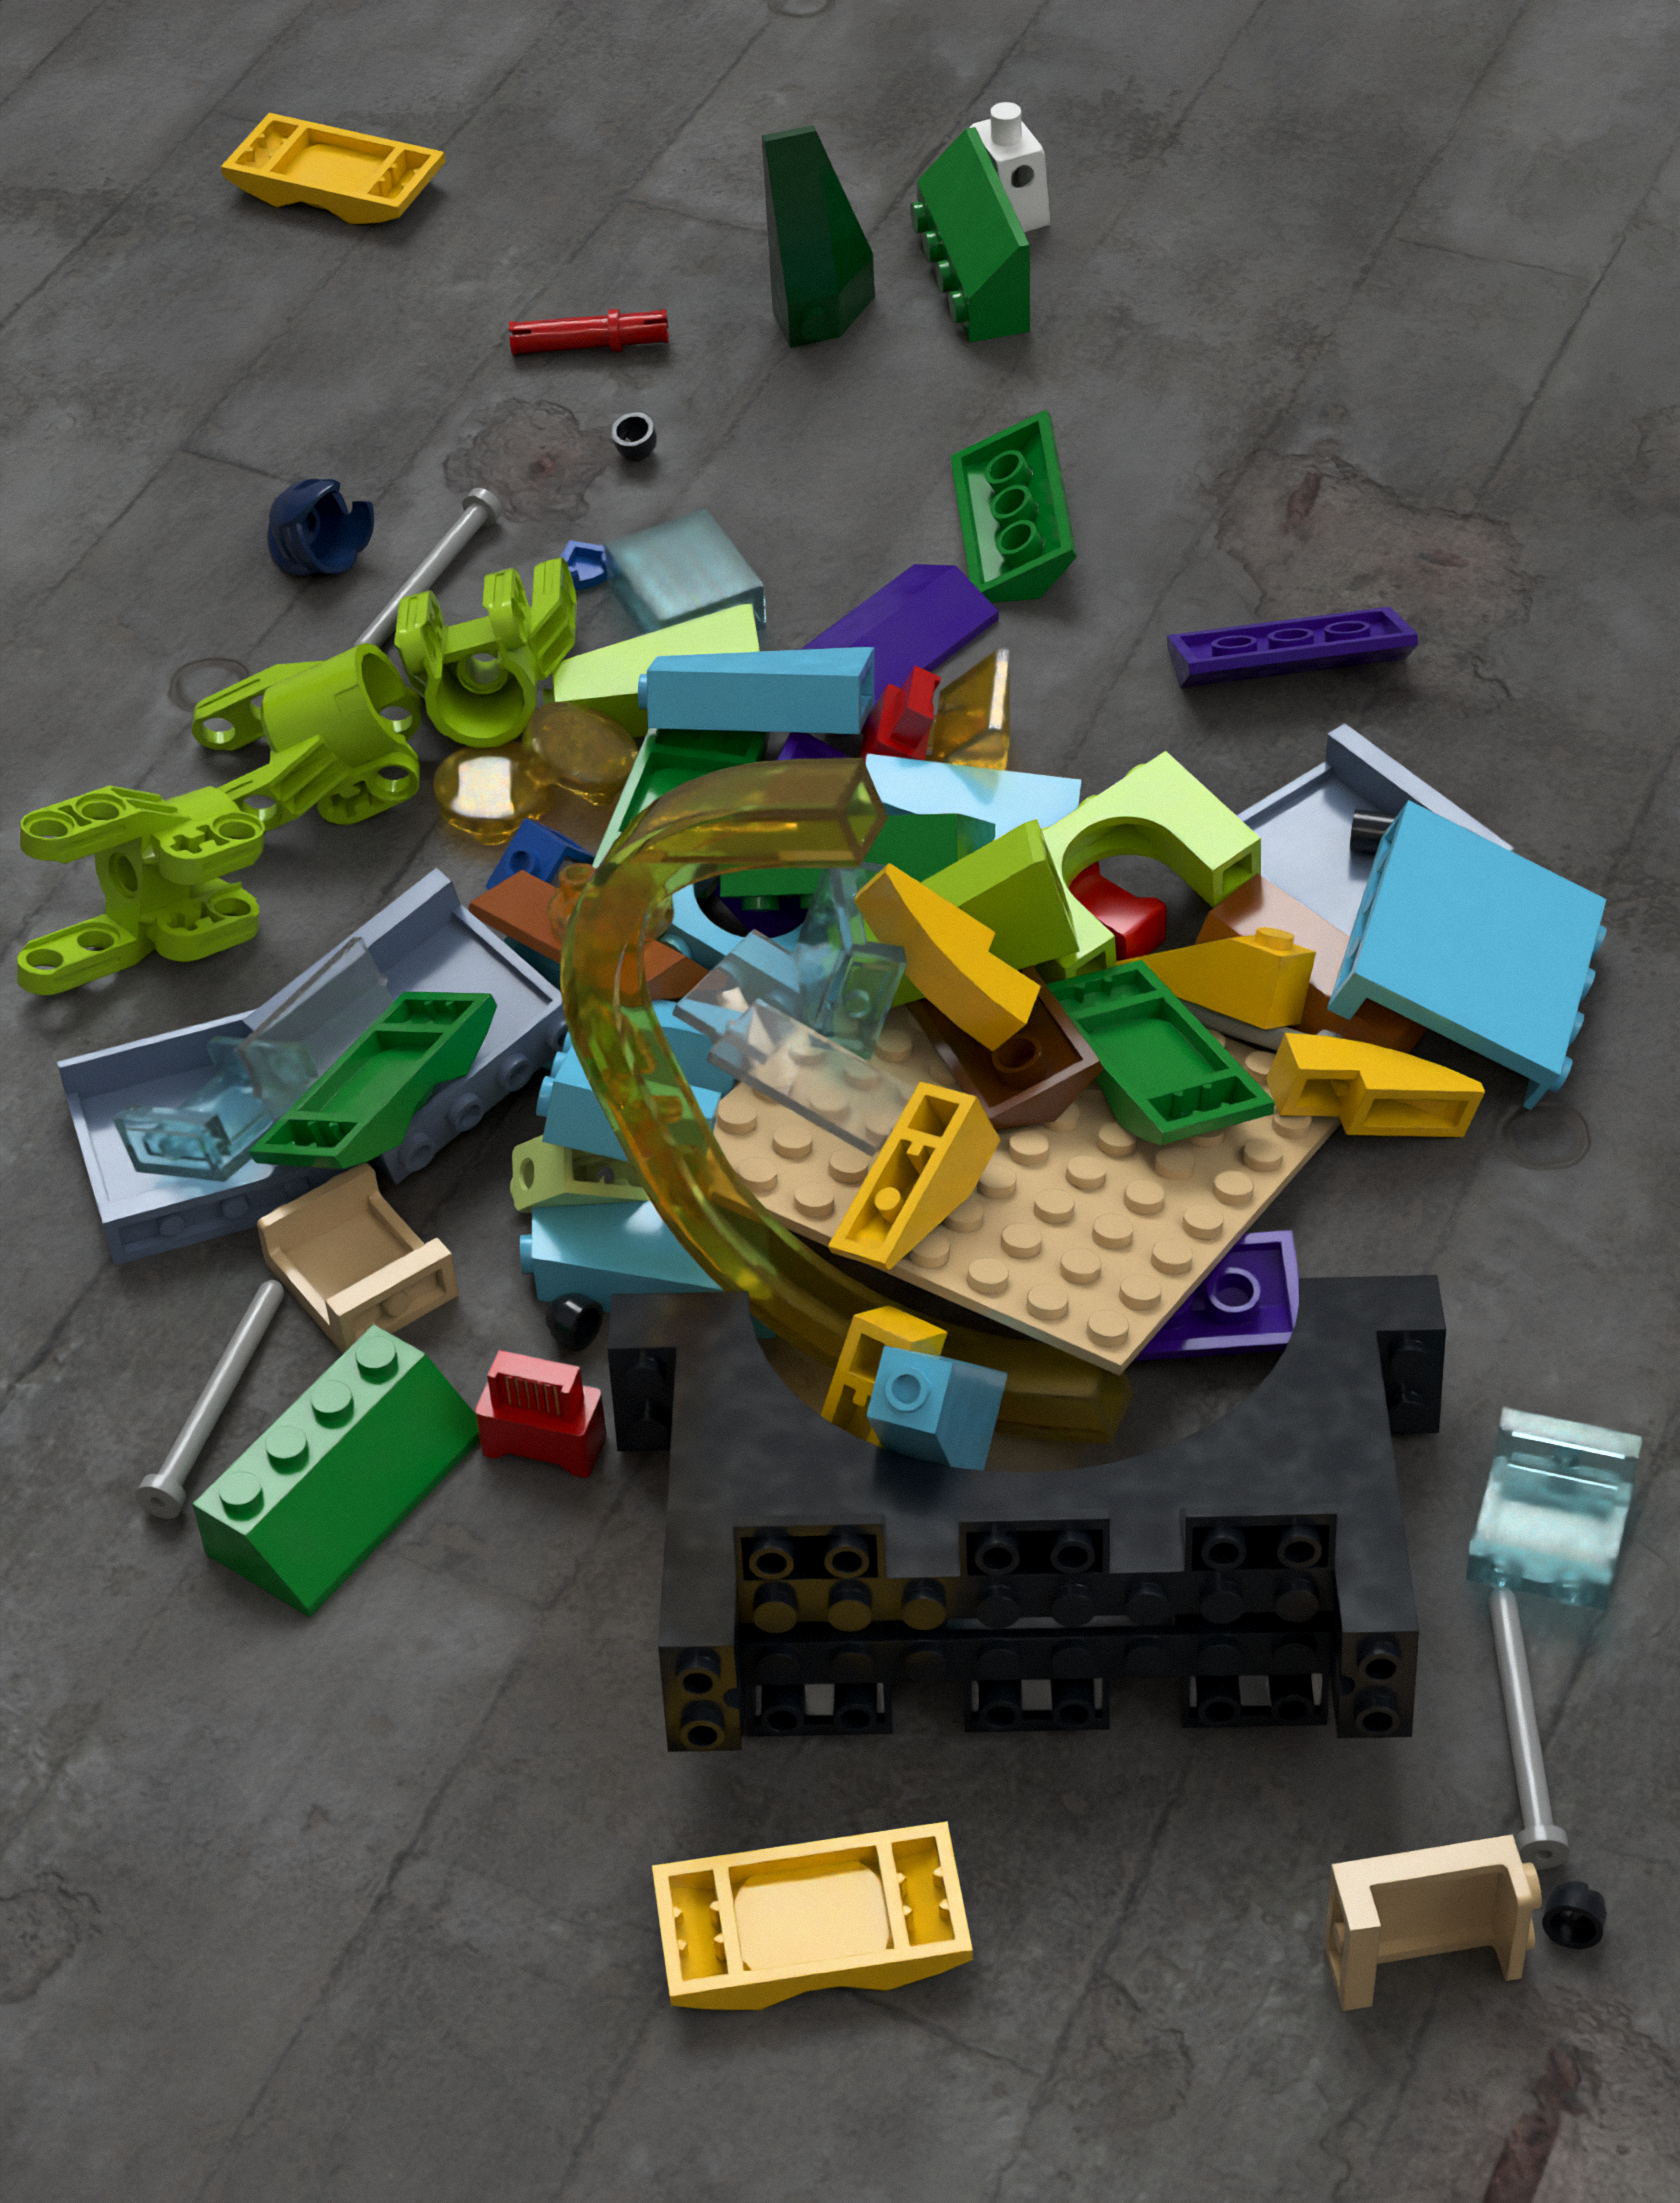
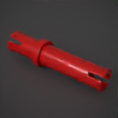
M608 309V315L522 322L509 321V332H512V335H509L511 353L515 356L523 353L611 347L612 352L623 351V346L667 344L669 343V332H667V329H669L668 315L666 309L620 314L619 309Z

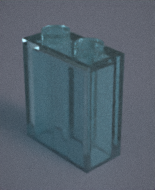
M706 508L604 543L608 587L643 635L743 604H752L756 631L766 628L764 585Z

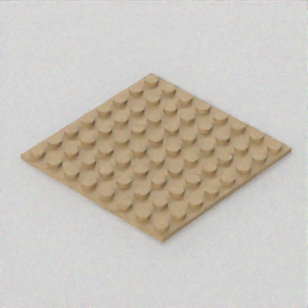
M839 992L720 1100L710 1152L699 1179L656 1168L655 1170L828 1247L919 1082L922 1081L962 1092V1090L905 1004L861 1017L852 994L842 996ZM1207 1029L1273 1099L1266 1076L1275 1058V1054L1259 1051L1227 1038L1218 1031ZM1093 1080L1055 1122L995 1130L1001 1141L972 1194L889 1271L879 1267L875 1268L1120 1376L1338 1128L1341 1120L1338 1116L1279 1115L1275 1104L1272 1115L1164 1145H1158L1143 1140L1119 1126L1101 1087Z

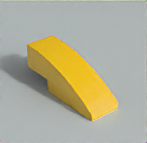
M888 863L857 892L854 903L875 937L899 969L921 993L959 1028L993 1052L1027 1024L1041 986L988 952L996 932L891 863Z
M1285 1033L1266 1076V1081L1279 1115L1338 1116L1346 1135L1464 1137L1485 1094L1481 1082L1447 1067L1381 1046L1323 1035Z

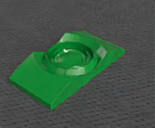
M649 728L589 871L591 882L604 884L609 876L688 791L732 816L740 785L758 787L770 737L769 732ZM720 873L698 898L707 899L713 893L720 880Z
M1142 960L1046 984L1101 1061L1103 1070L1094 1080L1101 1087L1118 1125L1141 1139L1158 1145H1164L1273 1114L1275 1101Z
M404 991L248 1151L254 1162L257 1164L345 1169L368 1162L402 1144L412 1116L427 1103L435 1092L436 1084L467 1075L488 1034L497 1008L491 993Z

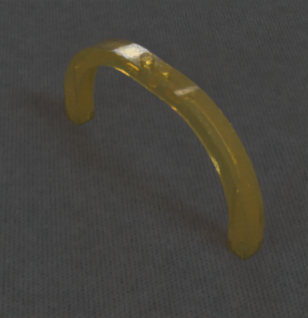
M791 759L754 762L711 772L687 781L655 799L629 822L581 892L568 919L562 943L560 989L564 1017L573 1048L621 1148L659 1216L682 1247L725 1292L749 1291L750 1314L799 1350L834 1371L836 1370L853 1315L890 1305L948 1332L940 1356L1008 1373L994 1431L1049 1440L1111 1445L1134 1396L1125 1371L1119 1376L1044 1342L1012 1339L977 1332L912 1310L849 1277L821 1258L790 1233L747 1188L729 1163L712 1133L654 1011L646 982L643 956L645 928L649 912L665 898L686 886L717 875L769 868H859L888 819L864 759Z

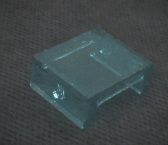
M827 856L793 951L809 1052L868 1061L871 1059L907 965L903 946L866 940L862 912L854 903L857 892L878 874L885 865Z
M214 1036L206 1043V1048L216 1069V1075L177 1109L129 1104L112 1118L135 1171L226 1182L252 1159L248 1151L317 1081L313 1073L311 1060L305 1053L302 1045L297 1042Z
M1503 1408L1498 1428L1495 1456L1477 1528L1473 1530L1470 1541L1466 1580L1483 1583L1493 1589L1507 1587L1511 1591L1515 1590L1556 1599L1568 1606H1587L1606 1611L1634 1488L1642 1436Z

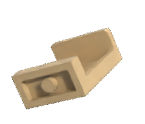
M367 1162L332 1177L321 1186L288 1204L277 1207L257 1222L265 1264L343 1354L373 1324L392 1334L459 1296L452 1253L438 1237L426 1244L422 1242L381 1196L378 1190L375 1171Z
M1513 1834L1331 1864L1324 1947L1342 2011L1372 2007L1377 1964L1482 1946H1492L1496 1950L1505 1981L1522 1978L1526 1950L1535 1948V1932L1531 1917L1532 1910L1541 1908L1542 1895L1537 1871L1532 1862L1522 1864Z

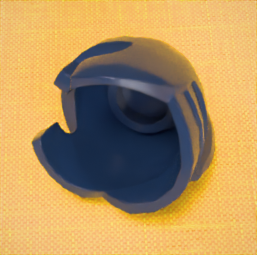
M315 478L300 480L292 484L275 498L269 512L267 543L273 561L281 570L296 576L311 575L314 572L338 574L352 568L358 553L368 546L373 533L374 510L372 502H352V511L349 514L344 498L339 492L340 482L334 479Z

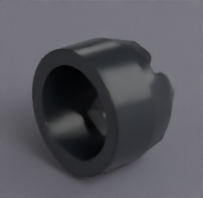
M639 412L625 414L618 418L612 426L611 435L615 447L628 460H643L656 447V430L652 419L646 414Z
M567 1293L558 1296L549 1304L545 1313V1319L551 1336L557 1342L574 1351H581L587 1348L596 1338L603 1322L604 1313L600 1303L582 1294Z
M1579 1880L1557 1886L1546 1903L1542 1919L1545 1933L1553 1941L1564 1947L1586 1949L1595 1946L1602 1939L1607 1919L1604 1897L1599 1892L1588 1889V1884ZM1564 1911H1572V1913L1568 1916Z

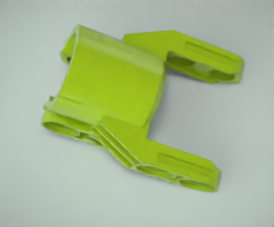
M564 557L541 562L534 567L532 607H529L521 578L514 567L485 575L482 606L488 610L489 616L449 627L444 623L439 603L433 591L428 590L402 597L398 607L394 645L401 658L411 688L425 699L427 715L440 733L457 743L473 748L499 747L517 738L530 723L532 713H534L537 704L538 681L547 679L575 645L577 597L571 572ZM485 653L496 659L482 662L472 656Z
M360 644L325 661L276 664L204 698L196 704L193 710L192 734L196 741L204 747L213 750L234 751L264 736L266 737L270 747V763L217 788L225 792L239 807L241 812L260 818L265 825V833L299 818L316 802L318 812L328 822L337 825H351L410 799L419 789L420 764L418 762V755L406 741L412 738L421 725L422 701L418 693L405 685L400 673L391 660L376 645ZM264 695L261 708L252 704V699ZM393 706L404 708L411 715L406 719L396 721L386 719L380 712L385 708ZM222 718L228 720L234 727L228 731L215 732L209 730L203 723L208 719ZM397 766L403 768L409 774L399 780H389L379 775L378 771L385 767ZM263 795L272 799L275 804L271 807L260 809L249 806L244 800L250 796ZM230 837L231 839H244L240 837Z
M109 785L25 815L20 821V849L24 854L34 859L57 861L63 864L94 854L96 873L101 889L105 894V914L29 941L17 956V983L29 993L54 995L134 966L154 949L167 959L190 962L254 938L259 929L260 910L256 902L257 899L242 888L241 881L228 883L219 877L255 863L264 851V823L260 818L252 814L241 812L239 807L225 792L212 786L162 800V796L159 794ZM42 836H55L57 838H43ZM230 837H240L244 839H231ZM89 947H99V948H103V949H105V950H102V951H91V950H87V949H85V948H89ZM51 966L55 967V969L41 970L34 967Z

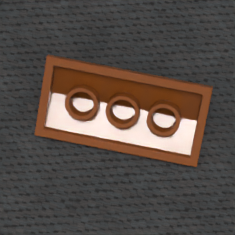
M520 870L469 903L468 911L478 920L631 1003L720 994L724 991L725 981L687 956L523 870Z
M1258 873L1209 911L1194 944L1198 945L1227 938L1256 935L1257 928L1269 927L1293 934V944L1315 951L1316 956L1301 1023L1286 1026L1287 1028L1310 1035H1317L1321 1030L1325 1029L1341 1034L1343 1039L1365 1042L1409 1054L1428 1029L1368 998L1365 999L1350 1020L1328 1010L1327 1007L1350 937Z

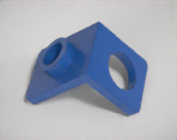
M525 818L490 876L486 887L490 890L520 870L550 884L566 856L591 866L596 856L565 834Z

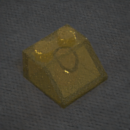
M1010 649L995 650L940 691L937 715H935L934 721L931 724L927 750H932V755H926L924 761L1007 771L1011 739Z

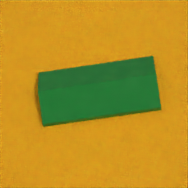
M1047 409L950 456L969 580L991 603L1040 599L1077 558L1052 417Z

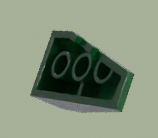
M811 125L762 135L773 314L790 348L839 338L875 297L873 252L815 127Z

